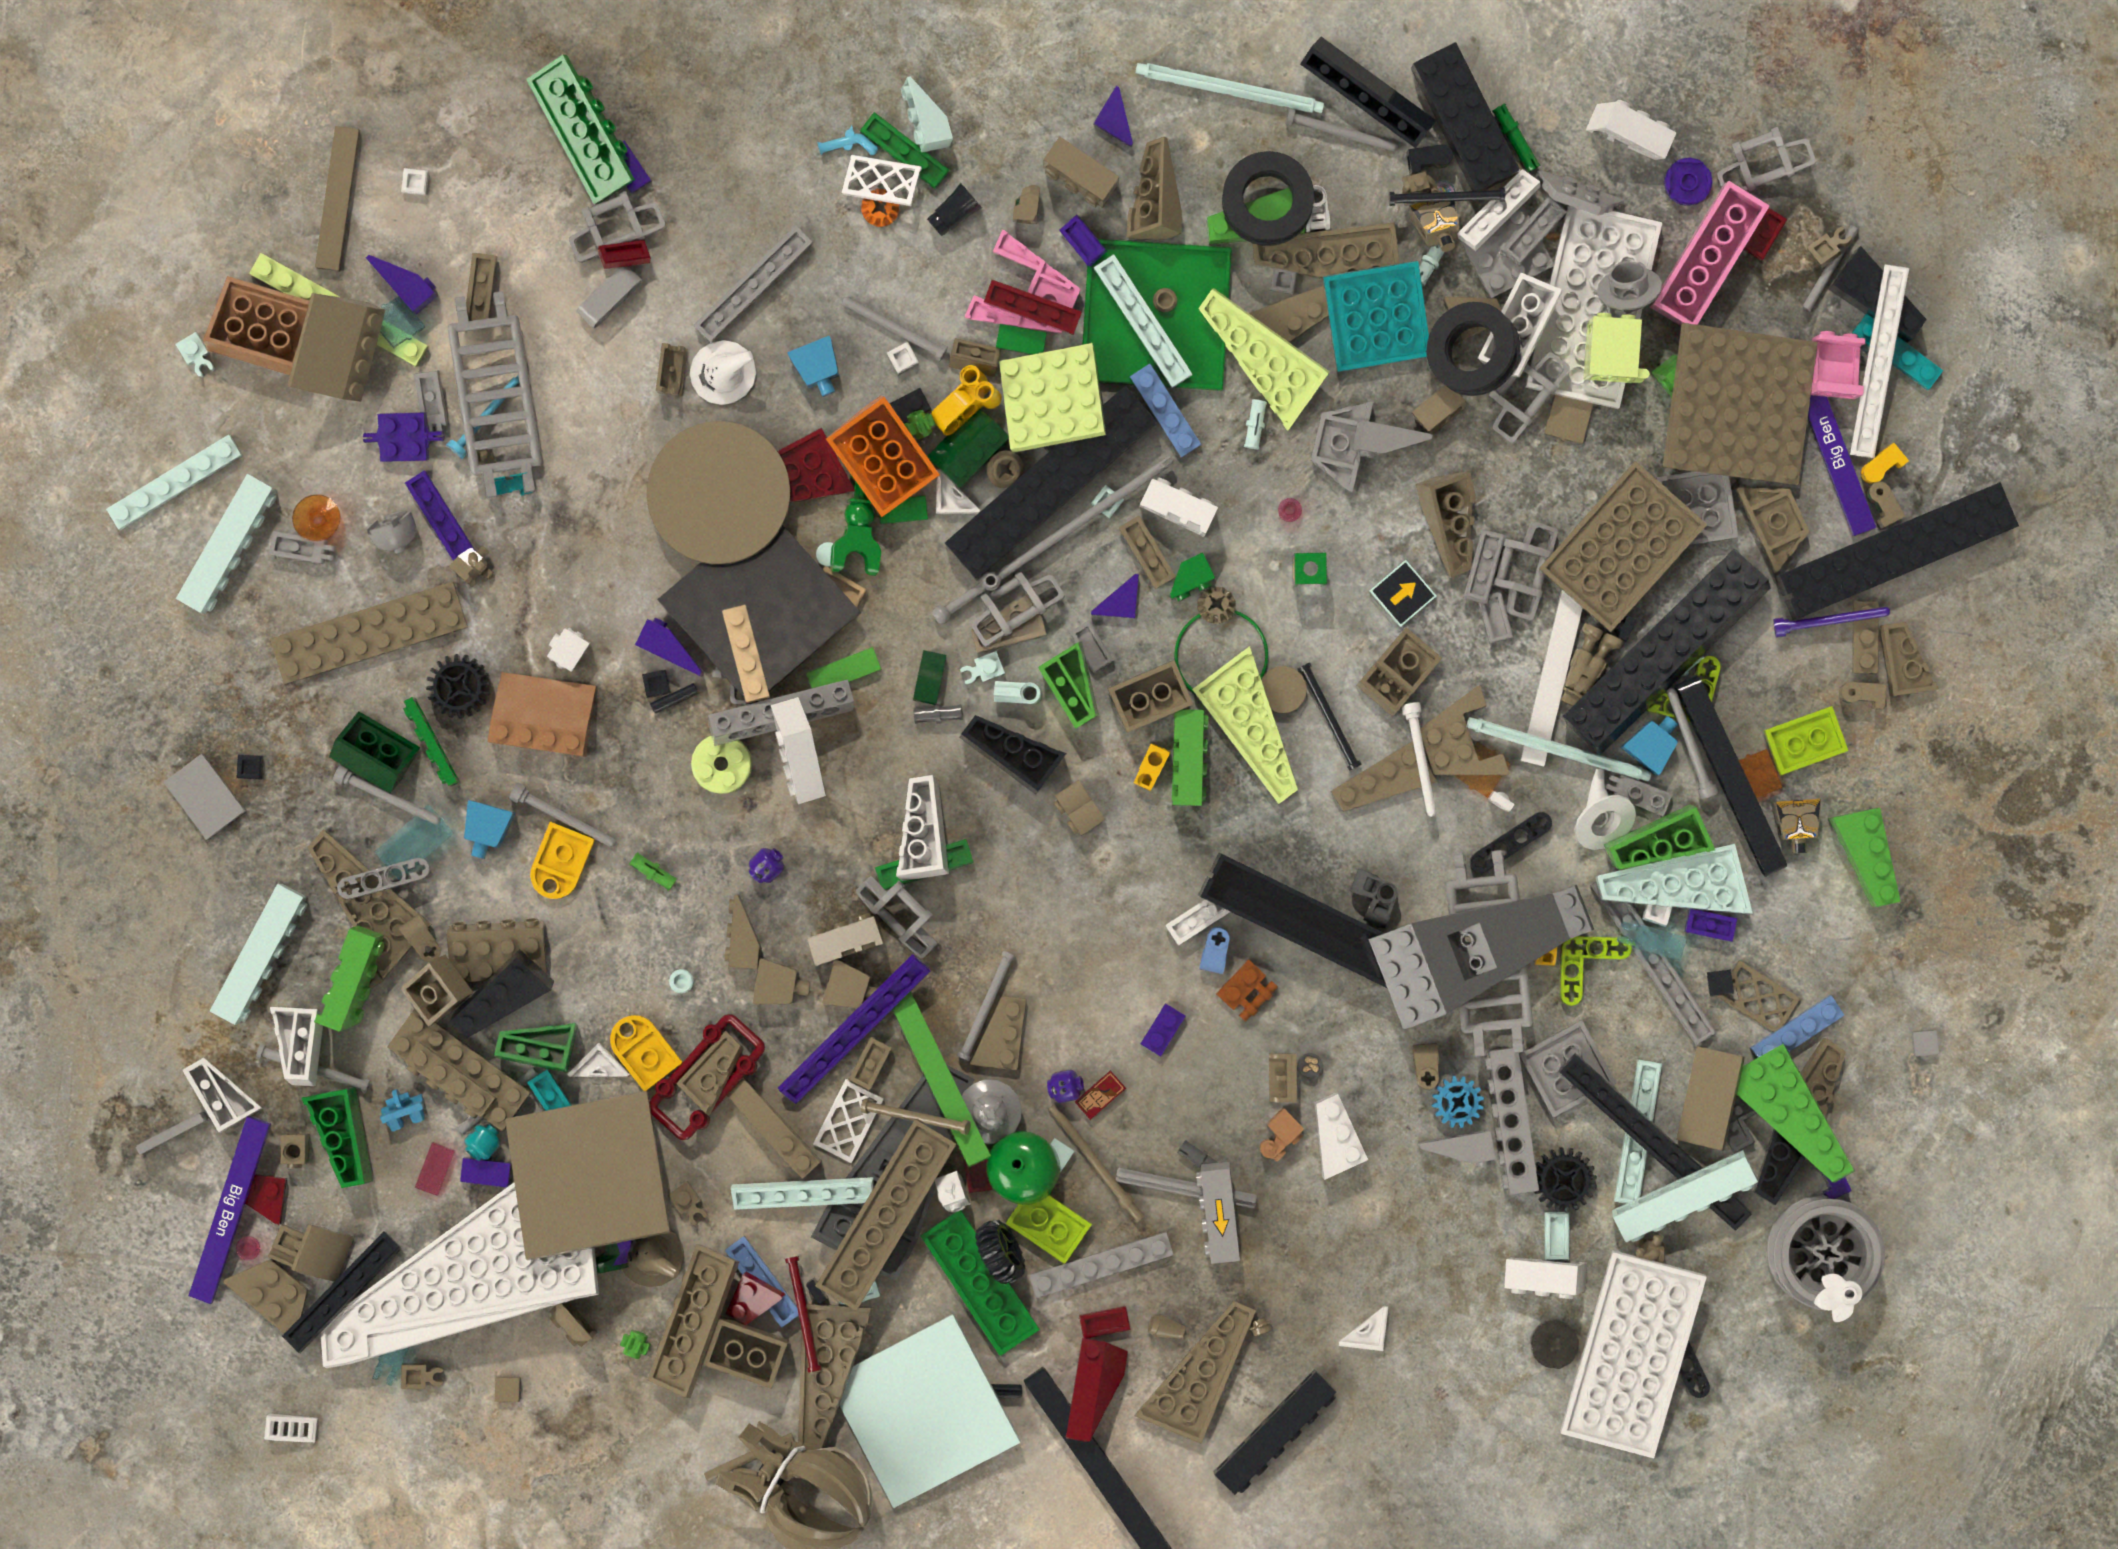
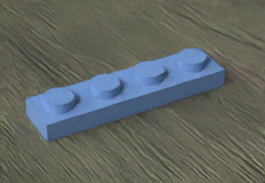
M1151 364L1130 376L1181 457L1201 445Z
M1828 995L1750 1048L1756 1058L1781 1044H1784L1790 1052L1843 1017L1844 1014L1832 995Z
M745 1235L725 1249L729 1257L740 1261L738 1269L742 1275L747 1271L786 1294L782 1300L768 1309L781 1328L798 1316L796 1304Z

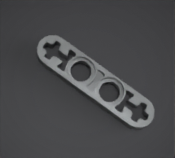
M422 858L407 860L346 877L338 883L337 891L341 897L347 900L359 898L423 880L429 875L430 866ZM416 863L425 866L426 869L422 870V875L419 876L417 872L409 874L411 879L407 880V873L403 866L408 865V870L416 868ZM393 869H399L402 872V879L398 882H392L389 879V873ZM370 875H375L379 879V884L374 889L368 888L365 884L366 878ZM361 878V886L364 892L360 893V888L353 889L351 895L342 891V888L346 887L345 883L349 882L350 885L359 884L357 879Z

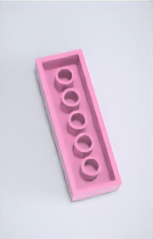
M1728 181L1725 183L1662 285L1660 295L1652 302L1650 308L1679 326L1682 323L1698 325L1769 208V205L1732 182Z

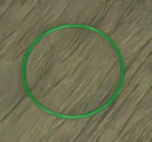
M1235 610L1234 614L1245 618L1256 628L1263 641L1265 661L1260 674L1262 679L1268 665L1266 639L1259 626L1251 618ZM1200 614L1193 617L1183 627L1177 638L1174 651L1175 663L1185 686L1192 693H1194L1193 688L1187 683L1179 667L1178 648L1184 632L1195 620L1201 617Z

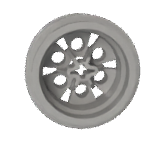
M1812 1196L1793 1203L1776 1219L1768 1237L1767 1259L1774 1279L1788 1295L1809 1307L1824 1310L1814 1304L1816 1296L1825 1289L1822 1276L1836 1274L1834 1266L1838 1262H1843L1844 1270L1838 1275L1846 1281L1858 1283L1862 1288L1861 1300H1863L1875 1288L1882 1275L1885 1263V1246L1877 1225L1862 1209L1839 1198L1828 1199L1827 1196ZM1818 1217L1817 1229L1814 1228L1810 1219ZM1831 1221L1833 1223V1230L1831 1233L1825 1234L1823 1226L1826 1222ZM1846 1222L1853 1227L1846 1233L1839 1234ZM1809 1228V1238L1802 1240L1800 1238L1801 1230ZM1848 1238L1851 1245L1848 1250L1842 1251L1840 1248L1841 1241ZM1792 1239L1800 1242V1247H1790ZM1828 1247V1250L1834 1253V1255L1824 1257L1817 1250H1826ZM1798 1251L1804 1253V1260L1801 1263H1795L1794 1255ZM1847 1255L1860 1256L1859 1266L1846 1261L1849 1259ZM1806 1267L1805 1274L1799 1280L1795 1274ZM1816 1268H1820V1278L1812 1280L1811 1272ZM1847 1290L1845 1292L1846 1296L1853 1297L1855 1295L1852 1290Z

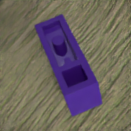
M368 255L366 257L370 264L416 315L438 296L434 292L437 287L428 277L423 279L416 273L374 256Z
M654 618L653 621L647 619L635 645L702 677L704 672L673 632L666 628L668 623L658 618Z

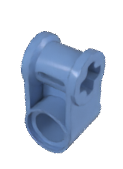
M1214 927L1209 931L1202 953L1200 970L1223 974L1229 944V934L1225 928ZM1222 932V937L1225 940L1215 944V939L1212 938V935Z

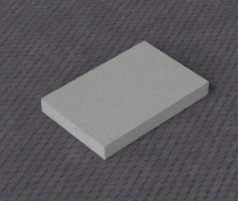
M200 754L163 782L206 840H209L246 812L245 808L204 754Z

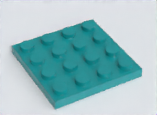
M1417 260L1323 276L1337 372L1427 357L1426 350L1429 332L1419 262Z

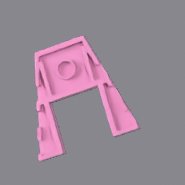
M1002 229L993 253L1036 271L1028 293L1073 308L1081 289ZM975 295L965 314V318L970 320L1059 334L1063 332L984 303V299Z

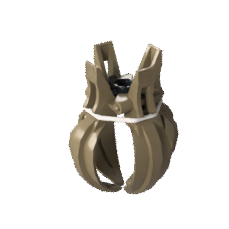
M761 1421L758 1422L757 1427L749 1423L738 1438L762 1462L758 1472L740 1467L732 1473L720 1471L716 1485L728 1491V1493L745 1499L754 1511L760 1508V1513H765L766 1524L770 1531L774 1534L775 1539L785 1548L838 1549L857 1540L864 1530L863 1527L867 1525L873 1506L872 1489L859 1463L846 1451L836 1447L806 1450L802 1443L795 1442L791 1438H783L773 1428L761 1423ZM793 1478L804 1479L827 1493L850 1512L861 1527L851 1528L841 1525L808 1508L795 1496L794 1488L790 1485Z

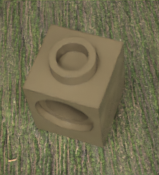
M285 1133L281 1135V1164H288V1168H302V1164L309 1163L310 1134ZM292 1145H297L300 1148L298 1158L290 1154V1147Z

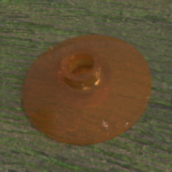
M318 494L303 498L294 508L292 515L293 526L297 533L310 541H322L331 537L338 529L341 520L340 511L336 503L329 497ZM321 517L322 521L319 524H315L314 519Z

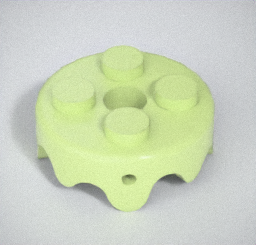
M709 736L698 744L692 755V772L697 782L704 789L718 794L732 793L740 789L751 774V753L740 740L714 746L712 736ZM718 757H725L728 761V766L723 771L715 768V760Z

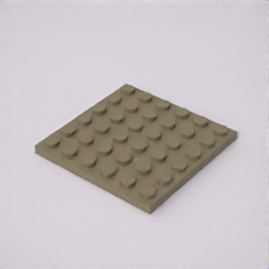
M1682 323L1663 467L1799 485L1818 342Z

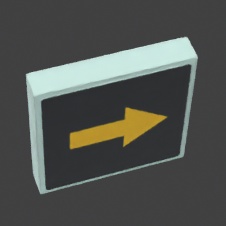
M1407 560L1402 562L1369 591L1399 627L1436 597V594Z

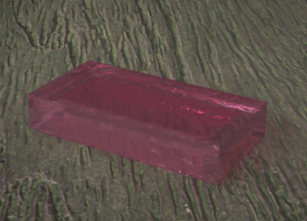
M432 1142L415 1188L438 1196L455 1150Z

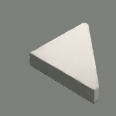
M937 469L940 475L937 477L936 514L977 515L981 510L941 470Z
M598 1043L567 1075L569 1077H628L630 1073Z
M1383 1306L1339 1341V1346L1383 1351L1388 1306Z

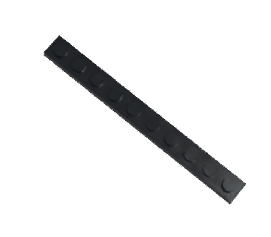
M1575 1053L1559 1069V1072L1678 1180L1703 1169L1579 1055ZM1734 1195L1728 1200L1713 1202L1709 1207L1735 1231L1752 1215V1212Z

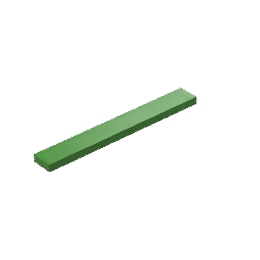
M910 991L892 1009L944 1118L961 1122L968 1120L971 1122V1128L967 1135L950 1129L968 1167H971L990 1158L991 1155Z

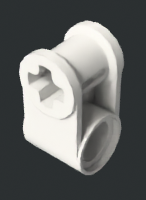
M1314 185L1313 187L1314 191L1321 194L1322 200L1319 203L1313 204L1311 217L1305 226L1306 233L1317 229L1330 230L1327 194L1325 189L1319 185Z

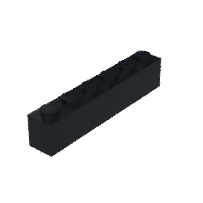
M1322 36L1311 46L1300 63L1301 66L1415 149L1437 121Z
M1314 1369L1213 1471L1214 1475L1234 1495L1238 1492L1243 1493L1251 1485V1478L1255 1474L1260 1476L1268 1467L1266 1463L1272 1457L1277 1459L1285 1450L1283 1446L1289 1440L1291 1442L1295 1441L1302 1433L1300 1429L1306 1423L1310 1425L1319 1416L1317 1412L1323 1406L1327 1408L1335 1400L1334 1394L1336 1390Z

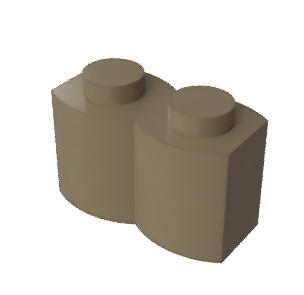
M1079 780L1055 795L1057 801L1054 804L1061 815L1066 812L1070 818L1067 824L1074 834L1079 832L1082 836L1105 821V818Z

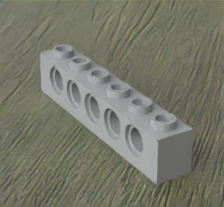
M848 679L708 715V726L714 746L776 731L777 728L771 705L797 697L800 700L808 722L853 711L854 699Z
M1513 1047L1487 1050L1488 1056H1484L1486 1071L1490 1070L1491 1080L1487 1082L1489 1094L1494 1095L1495 1103L1491 1104L1493 1118H1497L1498 1127L1494 1128L1496 1142L1501 1143L1502 1151H1498L1500 1166L1504 1165L1505 1175H1501L1503 1190L1507 1189L1510 1195L1539 1191L1519 1053H1514ZM1506 1066L1509 1068L1510 1075L1507 1079L1501 1080L1498 1077V1070ZM1506 1090H1510L1513 1093V1099L1510 1103H1503L1501 1100V1095ZM1509 1114H1514L1517 1119L1516 1124L1512 1127H1507L1504 1122L1505 1117ZM1512 1138H1518L1520 1141V1147L1515 1151H1511L1508 1148V1142ZM1515 1162H1522L1523 1171L1518 1175L1513 1174L1511 1170L1512 1165Z

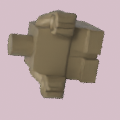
M1426 170L1402 177V194L1440 192L1436 182L1431 176L1427 175ZM1404 203L1405 206H1408L1409 204H1410V205L1413 204V203Z
M483 545L477 552L472 548L457 556L449 565L471 587L477 583L475 580L480 575H483L487 580L494 576V573L489 568L486 569L487 562L484 560V557L490 551Z
M1654 1234L1653 1239L1648 1238L1644 1240L1643 1237L1635 1241V1246L1641 1247L1637 1248L1636 1257L1664 1264V1243L1662 1242L1664 1237L1660 1234Z

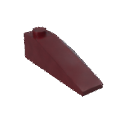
M1082 1338L1066 1433L1067 1439L1090 1442L1125 1375L1128 1351L1107 1342Z

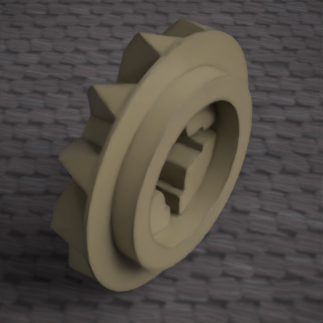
M997 451L990 458L986 466L987 477L993 485L999 488H1008L1023 475V462L1012 451ZM1008 463L1007 468L1011 475L1005 472L1000 475L1001 469L998 464L1006 465Z
M1212 586L1204 590L1198 598L1199 614L1209 623H1224L1235 612L1236 601L1232 593L1224 587ZM1211 598L1215 601L1223 599L1221 602L1222 610L1217 607L1211 609Z

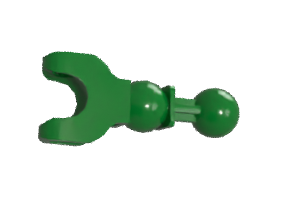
M855 481L854 498L848 499L847 503L850 504L846 507L844 513L847 526H845L843 536L837 539L831 546L830 569L832 572H839L844 567L846 556L850 552H856L864 558L865 572L870 576H876L880 567L881 548L871 535L872 528H870V525L874 520V510L871 507L872 503Z

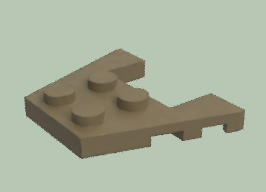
M1480 686L1475 687L1420 728L1423 745L1433 775L1506 776L1510 774L1503 754L1481 761L1478 760L1463 714L1487 706Z

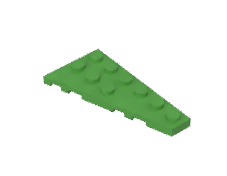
M1784 1044L1743 1066L1737 1095L1833 1183L1855 1172Z

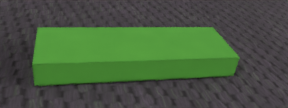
M871 647L807 672L806 675L811 688H816L847 679L848 682H851L882 669L874 648Z

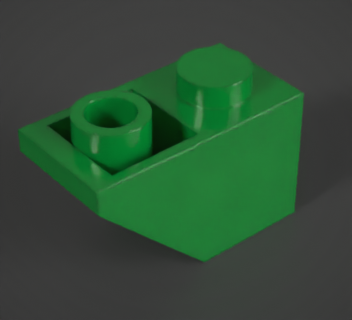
M1203 552L1181 562L1170 593L1171 600L1177 598L1178 602L1191 596L1190 591L1196 588L1202 591L1212 586L1211 581L1215 579V576Z

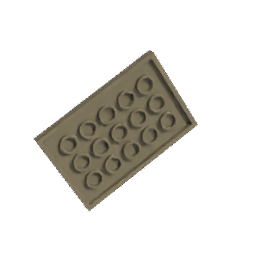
M1634 461L1540 566L1539 570L1604 628L1612 632L1707 524L1639 463Z

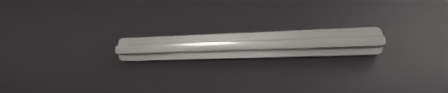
M1118 1168L1116 1173V1181L1120 1183L1197 1198L1203 1195V1187H1198V1184L1195 1182ZM1233 1190L1234 1205L1255 1208L1257 1195Z

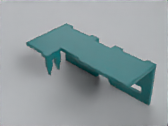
M527 472L510 475V477H513L510 480H506L505 476L494 478L497 495L511 493L515 490H519L521 496L533 493H524L522 474H527Z

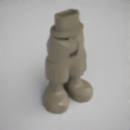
M1587 623L1582 627V632L1585 636L1582 649H1576L1570 663L1571 667L1565 681V687H1563L1565 692L1561 701L1571 706L1575 705L1595 685L1596 681L1603 676L1608 666L1604 660L1607 654L1612 649H1621L1625 643L1615 636L1607 633L1603 634L1602 630ZM1601 638L1595 656H1592L1591 651L1596 642Z

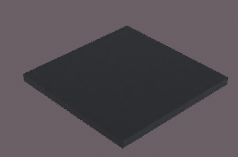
M783 525L772 542L756 555L732 564L711 565L699 563L657 599L744 698L722 613L723 610L746 605L768 692L861 614L860 610Z

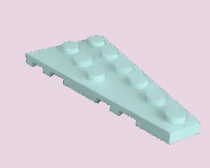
M1735 844L1715 848V851L1676 857L1595 877L1600 898L1605 901L1753 914Z

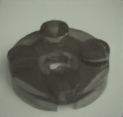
M1560 1320L1545 1321L1540 1323L1531 1334V1351L1534 1358L1541 1365L1547 1368L1561 1369L1575 1359L1578 1353L1579 1340L1575 1331L1567 1323ZM1550 1339H1560V1348H1555L1553 1351L1550 1350L1551 1345L1548 1341Z

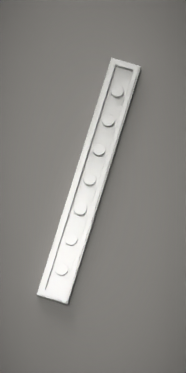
M1884 264L1862 384L1864 391L1859 401L1850 455L1868 458L1875 457L1909 268Z
M1561 590L1527 730L1528 734L1551 740L1583 609L1563 590ZM1524 745L1520 761L1544 767L1548 752Z

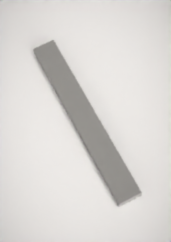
M1597 882L1590 885L1623 937L1630 942L1633 952L1693 1043L1697 1046L1717 1033L1633 905L1626 902L1601 900Z

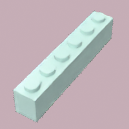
M249 474L246 475L177 595V600L203 614L213 610L217 603L215 597L219 590L223 591L229 582L227 576L231 569L235 570L241 561L239 555L243 548L247 549L253 539L251 535L254 529H258L265 518L263 514L266 508H270L274 504L277 497L275 495L276 489Z
M277 884L211 1007V1013L234 1025L240 1024L241 1021H246L251 1012L249 1006L252 1000L256 1001L261 994L262 988H260L262 981L269 978L274 968L271 966L274 959H278L285 948L282 944L286 936L290 937L296 928V925L293 924L298 915L302 916L307 907V903H305L306 896L284 884Z
M1742 1150L1612 1210V1215L1625 1242L1630 1240L1635 1242L1645 1236L1644 1234L1652 1230L1657 1232L1664 1229L1667 1223L1674 1220L1676 1222L1684 1220L1688 1217L1689 1213L1696 1210L1698 1212L1706 1210L1713 1202L1728 1200L1737 1191H1747L1753 1188L1754 1184L1758 1181Z

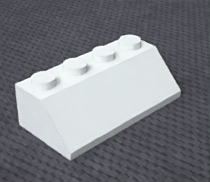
M1520 273L1501 311L1511 320L1519 334L1520 356L1518 364L1511 375L1515 377L1521 376L1563 290L1523 273ZM1492 332L1478 357L1484 365L1491 359L1495 350V339Z

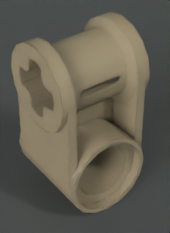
M419 914L399 927L405 939L413 946L421 959L431 962L439 958L441 949ZM429 946L432 950L428 952L425 950V947Z
M1437 1043L1413 1045V1060L1417 1084L1423 1089H1433L1439 1082ZM1425 1072H1429L1430 1076H1434V1081H1430L1428 1086H1426V1082L1421 1081V1077L1425 1076Z

